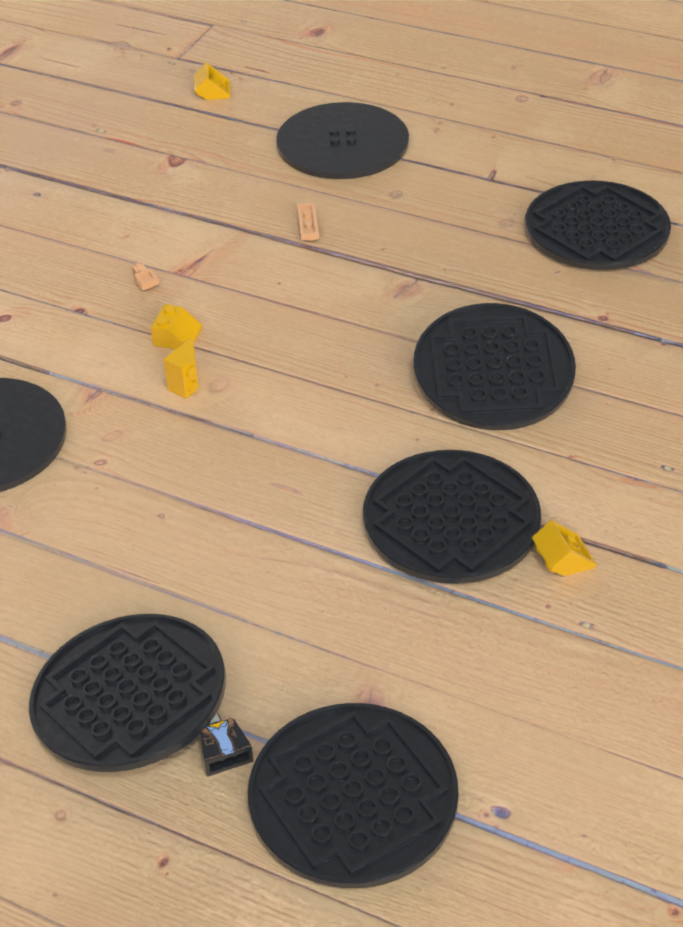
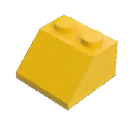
M205 62L194 74V91L199 97H203L206 100L228 99L231 97L230 80L209 63Z
M164 304L150 327L153 346L177 349L189 338H192L195 343L203 326L183 307Z
M189 338L163 359L167 389L185 399L199 389L194 342L192 338Z
M550 520L532 537L537 545L535 547L536 551L543 556L546 561V568L552 573L556 572L560 575L568 576L593 569L597 566L579 534L553 520Z

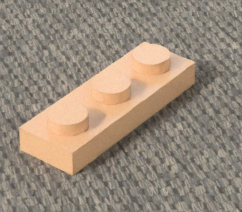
M315 203L297 204L301 241L319 239Z

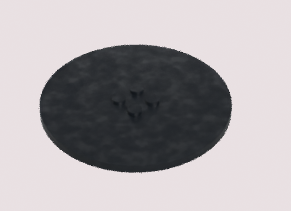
M336 102L317 105L296 113L280 127L276 142L281 158L300 172L327 179H353L379 173L397 163L408 149L409 132L399 117L383 108L364 103Z
M590 180L558 185L537 196L526 211L525 230L533 245L554 260L579 268L613 270L641 264L659 254L669 240L671 222L664 207L650 195L620 183Z
M480 303L463 306L447 312L425 329L415 347L413 372L422 395L436 410L458 423L479 429L512 430L538 423L552 415L562 406L572 390L576 364L573 350L565 336L544 317L513 305Z
M0 378V492L23 484L48 467L59 454L67 432L64 411L58 400L50 392L36 384L12 378Z
M435 450L416 454L398 461L388 467L374 480L363 503V526L374 550L396 569L410 576L431 582L448 584L471 583L500 575L513 568L528 555L535 544L532 537L540 530L541 508L538 497L528 481L519 472L502 461L471 451Z
M135 614L104 621L71 638L44 664L33 684L30 694V721L41 745L52 756L67 765L95 772H119L141 768L178 752L192 742L208 726L218 711L224 697L226 687L224 661L214 640L203 629L184 619L163 614Z
M343 703L321 707L298 716L287 723L268 740L260 751L251 770L248 784V806L251 821L258 838L270 855L289 871L304 879L337 888H367L387 884L423 866L436 854L449 836L456 818L459 797L456 771L447 750L440 740L423 724L412 717L388 707L366 703Z

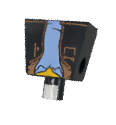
M215 714L208 726L200 733L207 777L254 762L252 746L235 719L229 718L222 721L220 715Z

